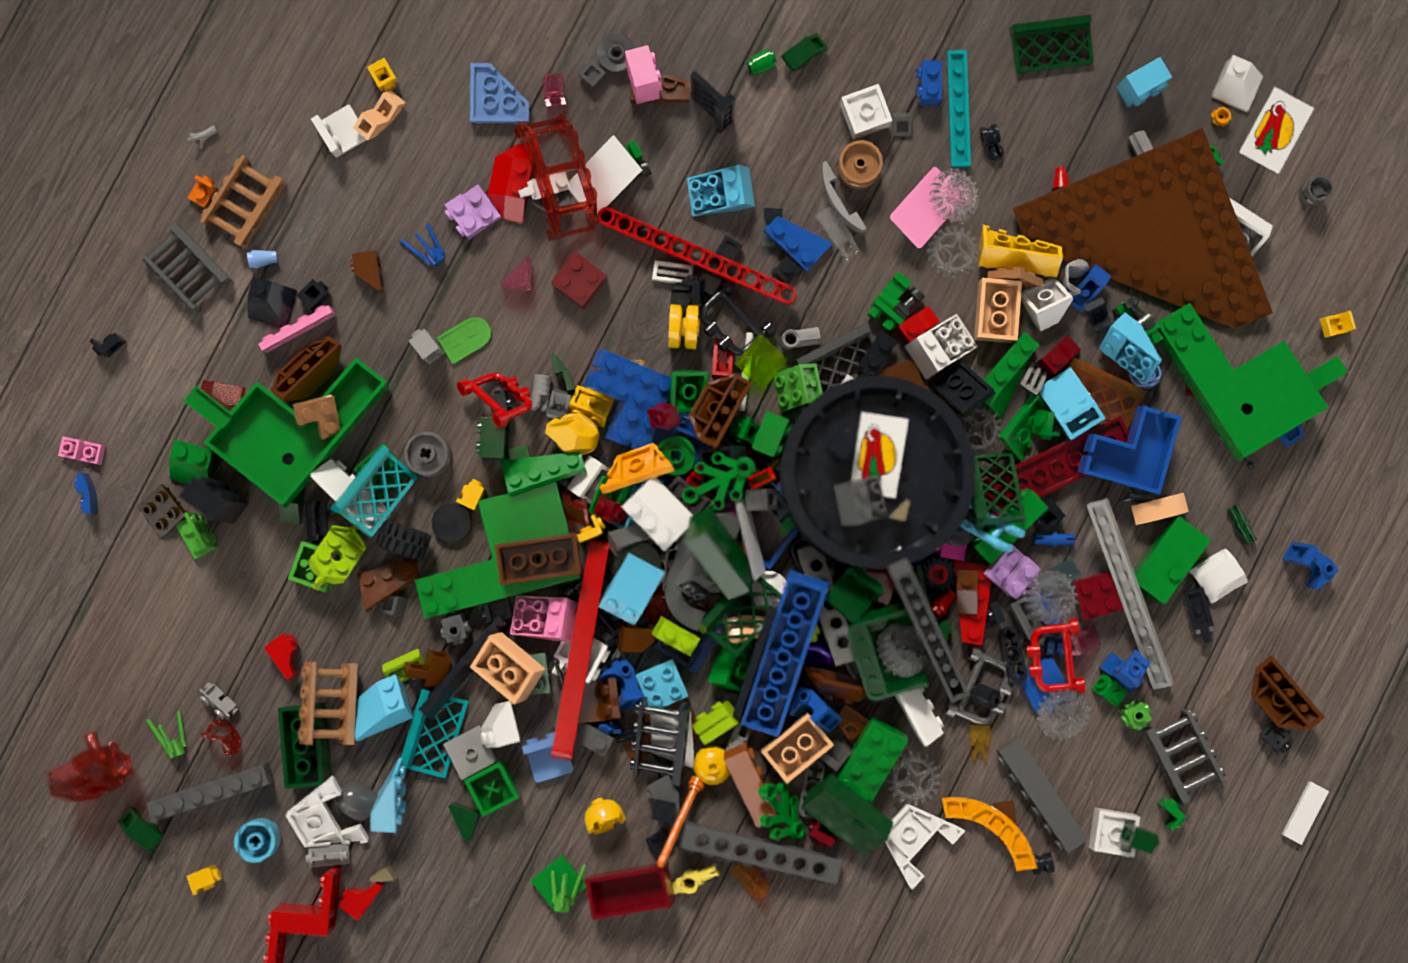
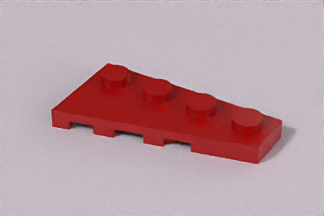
M953 560V567L956 569V592L958 570L979 572L978 615L959 614L961 643L982 646L991 580L983 573L989 566Z

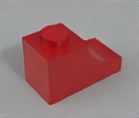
M928 305L899 325L896 331L905 343L909 344L915 338L938 324L940 320Z
M282 633L265 646L264 650L286 679L290 680L298 675L294 665V656L299 649L297 646L298 641L292 634Z
M383 881L375 882L367 888L360 889L353 886L350 890L346 889L339 898L342 901L338 906L358 921L385 883Z

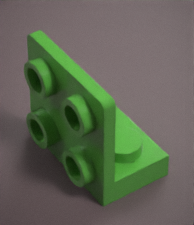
M817 363L798 364L774 374L781 412L809 405L822 394Z
M193 512L184 513L186 519L176 524V527L193 558L199 559L218 548L215 544L217 542L216 537L212 532L208 531L206 527L207 521L204 516Z

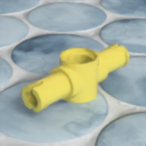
M713 863L701 870H686L681 877L676 878V881L672 882L674 895L680 892L682 894L694 893L698 886L704 884V881L719 876L720 872L716 868L717 865ZM686 879H692L695 883L689 884L686 882Z

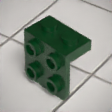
M851 565L825 594V600L851 623H854L885 589L877 579L868 575L863 567Z

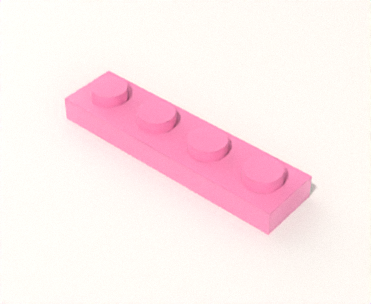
M322 305L314 310L315 313L298 318L297 323L283 326L279 333L265 336L258 345L263 352L269 353L336 316L334 310L329 305Z

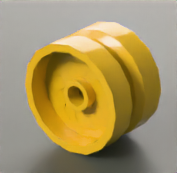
M670 305L668 348L679 349L681 346V336H684L685 348L696 350L700 326L698 306L688 305L686 308V318L682 317L681 305Z

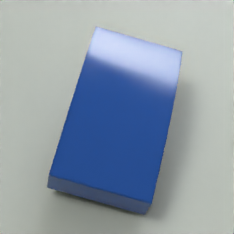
M78 473L74 486L76 493L84 494L80 503L82 513L97 514V496L92 479L89 474Z

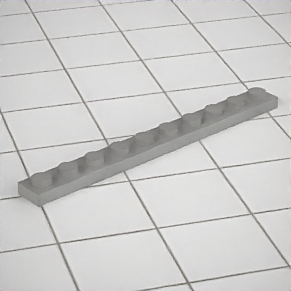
M1108 498L1088 503L1089 514L1139 652L1151 662L1146 671L1152 688L1158 689L1172 686L1174 681Z

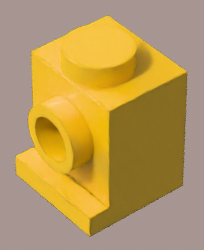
M385 58L367 67L381 92L384 90L386 92L392 91L396 88L395 84L398 81ZM384 76H388V78L382 81Z
M472 479L468 485H464L460 494L463 496L462 499L457 498L456 502L477 511L479 507L478 501L482 500L487 489L482 487L483 483Z
M215 864L186 876L193 895L215 887V882L222 880L221 871L219 868H216Z

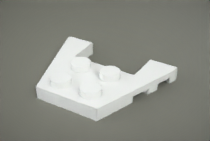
M334 776L311 792L286 814L288 821L304 847L330 846L331 843L340 842L343 845L354 841H360V843L368 842L369 837L361 823L341 830L325 803L326 800L341 795L342 790Z
M906 803L891 820L894 824L885 843L909 887L913 890L924 877L909 862L936 831H939L952 844L965 831L961 827Z

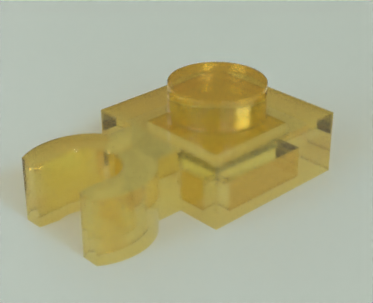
M969 724V745H974V749L971 752L973 760H976L977 752H982L983 760L987 759V752L984 750V746H990V725Z

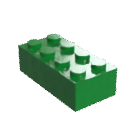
M872 715L836 778L871 804L907 744V734Z

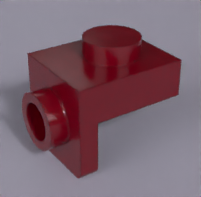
M602 494L594 511L596 515L607 522L623 524L627 514L622 508L624 504L618 503Z
M812 818L808 826L810 836L816 838L815 842L823 847L829 845L832 847L835 838L818 829L821 823Z

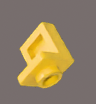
M1351 311L1320 319L1325 338L1356 329Z

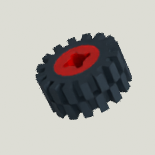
M940 556L926 559L921 564L925 588L931 592H944L955 583L956 569L947 558Z

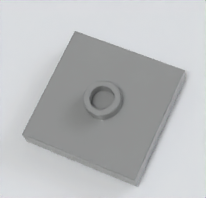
M480 725L443 744L461 780L497 762L492 749L486 748L481 742L480 733H482Z

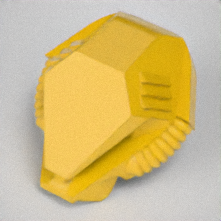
M583 413L566 414L560 420L552 419L547 423L545 434L557 443V447L564 453L580 451L582 455L589 454L598 445L600 437L596 424Z

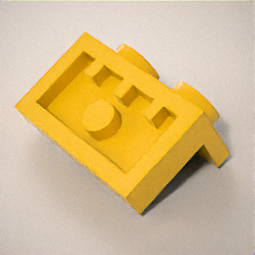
M577 385L569 403L568 414L583 413L596 426L605 427L614 399Z
M595 514L591 516L595 528L590 525L580 529L581 533L577 535L580 543L590 541V539L592 540L604 535L603 530L606 527L601 517L597 518Z

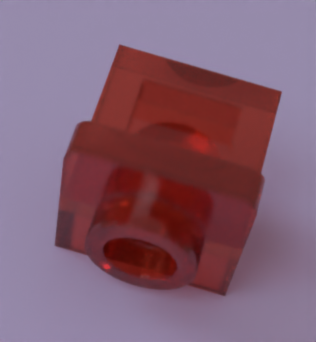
M658 588L642 614L658 623L660 617H663L669 608L664 590Z

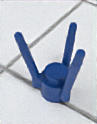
M427 223L426 227L436 248L434 246L430 248L419 233H415L417 239L427 250L425 252L427 257L404 240L399 239V242L421 258L428 266L432 265L434 268L445 260L443 255L445 252L441 248L430 224Z

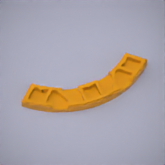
M964 797L942 798L946 819L960 818L984 825L1006 844L1014 860L1016 871L1037 869L1035 856L1029 842L1018 826L1004 813L984 802Z

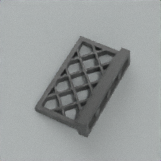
M862 324L794 360L797 365L814 364L821 360L820 365L817 364L819 376L822 368L832 371L829 383L820 380L821 383L828 385L827 391L830 389V386H836L831 384L835 373L846 376L847 374L849 375L852 364L859 365L857 362H854L857 350L866 353L865 350L858 348L860 340L868 337L871 345L874 339L868 324ZM846 347L854 349L851 360L840 357L842 350ZM828 356L837 358L833 369L823 366L824 360ZM839 359L850 362L846 373L836 371ZM885 362L883 363L880 369L887 366Z

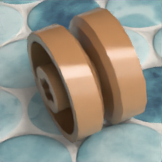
M858 140L853 141L843 149L838 161L837 170L838 176L845 185L853 189H865L877 180L883 165L882 154L878 147L871 142Z

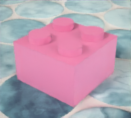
M648 45L625 51L626 68L636 103L641 104L660 99L659 91L662 90V79L660 71L656 69L654 52L650 53Z

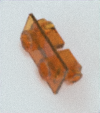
M739 862L730 870L757 901L760 898L763 899L772 888L754 867H746Z

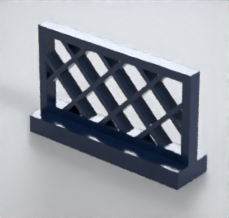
M696 600L693 601V603L696 604V605H697V603H700L699 601H696ZM729 611L727 618L732 617L735 611ZM675 617L672 620L673 623L679 622ZM715 626L712 631L720 636L725 626ZM693 630V631H689V632H691V633H696V632H700V631H699V630H698V631ZM702 633L703 640L700 644L696 645L698 648L695 653L692 652V657L688 663L680 658V650L673 649L668 651L661 647L663 644L661 640L655 648L696 674L716 641L708 634L704 636ZM677 651L678 657L672 654V652Z

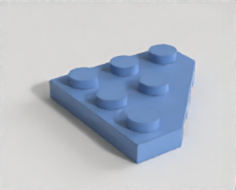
M471 63L470 122L530 124V103L491 63Z

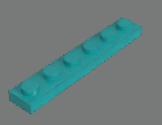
M947 50L950 168H970L971 147L967 50Z

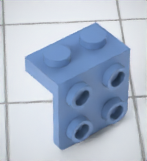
M555 732L546 734L544 739L538 740V737L526 740L527 744L522 746L524 754L528 756L536 782H542L573 771V765L570 760L551 757Z

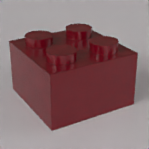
M574 252L551 281V284L584 310L608 278L605 273L577 252Z
M1110 571L1069 581L1079 620H1087L1123 610Z

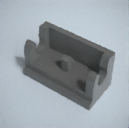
M638 523L609 532L608 546L616 557L620 556L619 551L624 547L646 541L649 546L653 545V539Z
M1026 594L1024 597L1018 598L1007 605L1025 639L1031 640L1033 631L1038 627H1042L1043 624L1029 596Z

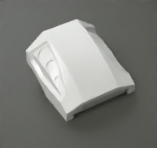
M1222 549L1189 570L1200 587H1204L1210 604L1243 584L1248 583L1244 571L1227 549Z

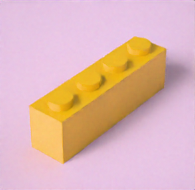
M982 226L978 253L979 266L985 268H1006L1008 270H1013V267H1021L1025 269V272H1033L1044 277L1058 276L1063 259L1061 246L1040 240L1030 242L1026 236L1018 235V237L1006 235L1007 231L999 229L998 232L989 230L990 226Z

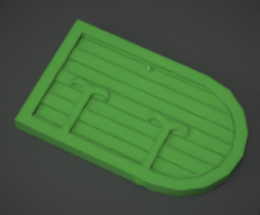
M472 317L441 334L437 339L454 365L477 350L482 349L491 338V329L485 320Z

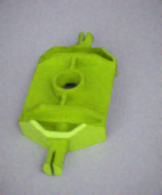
M354 524L351 528L332 525L309 559L308 563L311 571L317 575V579L312 584L313 588L318 584L316 590H320L326 581L332 584L344 583L367 546L358 534L359 528ZM331 554L339 555L341 560H333Z

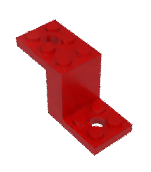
M333 866L322 875L320 887L323 888V896H320L318 906L281 903L269 913L267 923L270 925V933H267L266 936L268 954H265L264 963H284L287 933L328 936L336 928L341 867Z

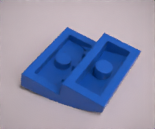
M1048 656L1042 659L1043 682L1046 685L1065 683L1053 657ZM1026 668L1028 673L1027 679L1020 685L1035 712L1070 694L1069 691L1046 693L1039 690L1035 684L1034 677L1029 675V668ZM1015 673L1019 680L1022 674Z

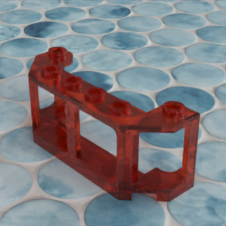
M562 113L558 114L556 118L532 124H527L525 121L517 123L514 133L516 139L521 138V145H525L548 216L545 220L546 223H549L551 229L547 231L549 241L593 231L599 221L597 216V191L595 187H592L590 181L591 173L586 168L584 162L585 154L582 149L580 150L578 144L579 136L577 131H574L573 125ZM553 131H558L560 136H566L573 161L546 166L536 136ZM576 169L586 201L559 206L549 176ZM586 210L585 215L588 227L561 233V216Z

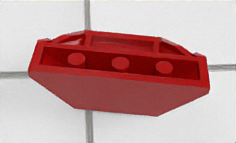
M519 143L495 156L487 195L504 220L523 224L529 196L521 198L518 190L528 187L527 182L533 179L539 147Z

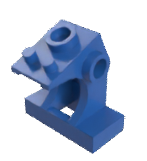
M1291 542L1282 559L1288 563L1309 566L1311 576L1305 587L1323 589V584L1330 582L1334 575L1339 572L1333 560L1319 552V549L1314 545Z
M1136 650L1133 651L1125 662L1111 652L1099 668L1118 682L1125 690L1132 693L1143 682L1144 678L1142 676L1151 662Z
M626 659L621 662L616 660L608 666L609 669L604 667L600 671L601 675L598 680L616 677V682L621 688V693L618 697L619 710L634 708L637 702L644 698L643 692L638 689L635 671Z
M800 687L799 691L796 692L794 702L788 708L790 709L788 713L796 719L805 711L813 709L814 713L809 717L810 720L827 733H830L843 720L820 695L804 687Z

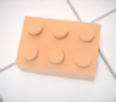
M982 278L978 282L974 340L1012 344L1018 340L1022 281Z
M502 632L488 637L470 666L513 704L526 701L546 670Z
M808 712L781 732L779 737H775L761 749L763 755L786 783L790 782L834 746L821 728L810 720Z

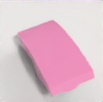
M62 437L58 456L101 465L106 446Z

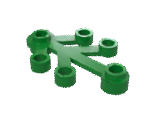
M721 452L714 453L712 456L714 464H724L734 468L728 472L710 467L705 462H697L694 469L698 474L705 473L716 478L697 488H686L682 494L684 501L695 503L699 500L700 495L719 486L712 506L715 510H722L726 506L724 499L730 480L737 477L735 488L730 492V498L733 501H740L743 498L742 489L745 479L750 477L755 471V464L750 458L742 457L739 460L725 457ZM717 455H720L722 457V460L720 462L716 461ZM699 464H703V471H699ZM743 464L748 465L747 471L742 469ZM691 491L695 492L694 499L690 497ZM735 491H738L740 494L738 499L734 498L733 494ZM718 500L722 502V506L720 508L716 506V502Z
M779 782L777 787L774 784H763L758 790L759 796L763 800H768L778 815H762L759 822L761 827L767 828L783 822L787 825V828L783 829L772 827L769 831V836L772 840H780L781 837L789 836L791 840H798L805 834V826L798 820L799 799L796 795H788L789 784ZM777 793L781 795V804L776 798ZM789 807H791V817L789 816Z

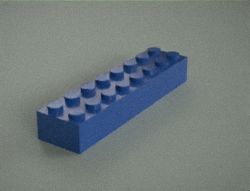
M789 571L740 725L776 737L780 736L825 598L828 582L795 571Z

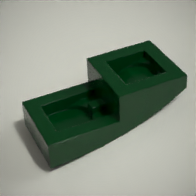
M554 353L550 354L555 375L563 374L567 391L574 392L576 388L567 368Z

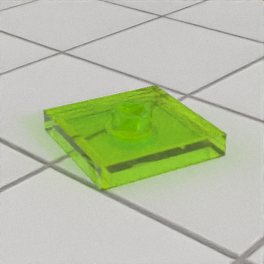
M759 334L734 364L763 390L788 359L763 335Z

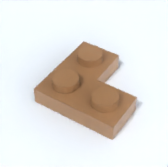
M1013 267V270L996 268V271H988L987 278L1022 281V286L1024 287L1043 286L1042 278L1037 277L1036 273L1025 272V269L1021 267Z
M333 395L293 405L297 424L300 426L317 421L321 439L336 436L340 432L341 428Z

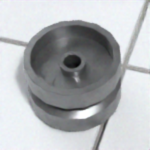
M420 432L408 440L404 449V458L407 466L413 472L425 477H435L442 474L449 467L452 460V451L449 443L443 437L432 432ZM428 451L432 452L430 453V458L426 457V453Z

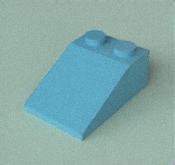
M628 553L604 592L598 607L635 625L665 572Z
M396 674L376 682L356 699V741L413 718L404 684Z

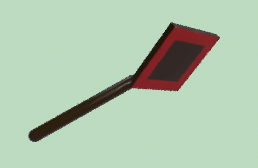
M782 453L769 468L748 477L753 491L777 480L772 470L781 461Z

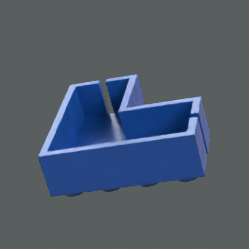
M597 349L591 366L601 369L600 371L589 370L583 387L618 401L605 439L633 450L651 444L657 427L651 428L646 410L662 402L667 403L670 395L671 377L607 350Z
M1136 406L1127 442L1117 441L1096 434H1088L1083 450L1087 453L1082 455L1077 472L1152 494H1160L1182 417L1146 406Z

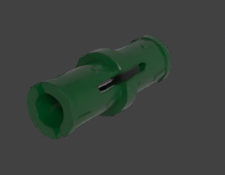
M1237 504L1232 506V508H1228L1227 511L1235 523L1234 528L1235 530L1238 529L1244 544L1248 545L1252 541H1256L1257 538L1249 525L1250 521L1249 519L1246 520L1240 505Z

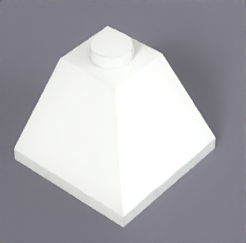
M1233 55L1226 62L1211 97L1244 112H1248L1263 76L1251 62Z
M1055 277L1043 281L1042 287H1031L1021 292V300L1032 322L1040 331L1059 323L1073 300L1072 295Z

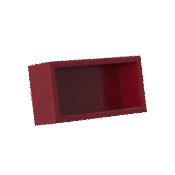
M668 861L664 867H659L655 863L593 874L585 879L592 920L667 908L676 902Z

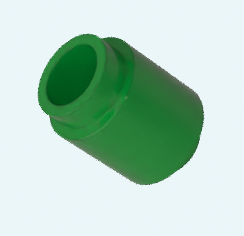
M765 49L750 57V60L746 61L751 74L754 76L774 68L777 59L773 51L769 52Z

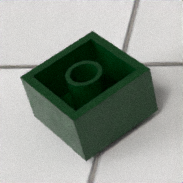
M481 417V422L477 424L480 442L476 443V454H479L480 458L483 460H508L510 421L508 420V425L497 428L493 423L492 417Z

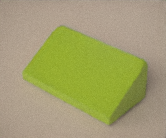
M419 649L383 664L382 668L385 677L388 678L396 674L401 682L409 680L403 670L404 663H425Z

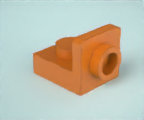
M196 175L194 179L197 182L187 198L206 209L218 188L213 185L215 181L204 175L201 178Z

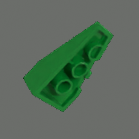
M744 610L741 616L752 615L751 610ZM756 637L753 638L737 658L722 647L713 662L708 682L720 689L740 694L755 649V642L758 639ZM729 640L730 646L736 651L741 647V642L733 644Z

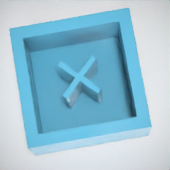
M1161 57L1127 75L1116 88L1127 107L1132 105L1137 107L1144 103L1149 96L1155 97L1163 91L1162 89L1168 86L1167 82L1172 76Z
M674 659L667 660L636 674L642 692L647 697L648 706L663 708L689 696Z

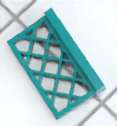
M384 444L376 450L330 508L336 514L339 512L370 538L418 478L415 473L388 452L390 449ZM386 459L393 463L394 471H384L383 463ZM405 473L411 480L407 484H400L399 474ZM395 474L396 484L387 485L385 475ZM373 475H381V486H373ZM387 488H397V498L389 499ZM373 489H383L384 499L375 500ZM362 490H369L371 500L361 501L360 492ZM375 503H385L386 512L377 514ZM362 504H371L373 514L363 515ZM350 505H358L359 515L352 516L346 511ZM364 518L374 519L372 530H369L364 525Z
M422 687L400 757L402 758V766L445 778L451 759L448 755L445 761L443 757L448 753L441 754L436 744L445 739L450 741L449 737L454 735L453 738L458 736L468 700L451 696L449 699L451 701L445 703L441 708L446 707L451 717L440 722L437 715H435L434 717L438 724L427 729L424 723L427 716L421 713L419 708L433 691ZM454 702L463 704L461 712L453 716L448 706ZM453 719L456 729L447 735L442 725ZM441 727L445 737L435 742L430 732ZM428 734L432 744L422 749L418 742L419 738ZM434 746L439 756L429 761L424 751ZM422 753L427 763L420 767L412 765L413 758ZM440 758L444 763L442 773L434 771L431 763Z

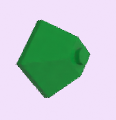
M677 370L671 372L670 404L676 406L677 412H691L705 385L708 383V372L701 370Z

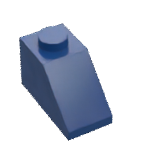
M1095 264L1078 284L1077 288L1081 289V293L1072 296L1071 305L1082 313L1084 306L1091 302L1106 286L1111 275Z

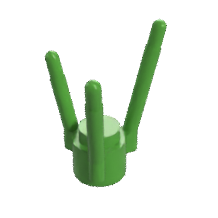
M180 711L177 712L180 741L177 738L170 741L162 725L158 726L161 732L160 735L151 720H146L166 754H168L169 759L185 753L184 747L187 746Z
M583 865L571 897L570 894L565 893L567 874L563 875L561 892L557 894L555 872L551 871L552 903H554L555 911L569 912L570 906H574L575 896L586 865Z

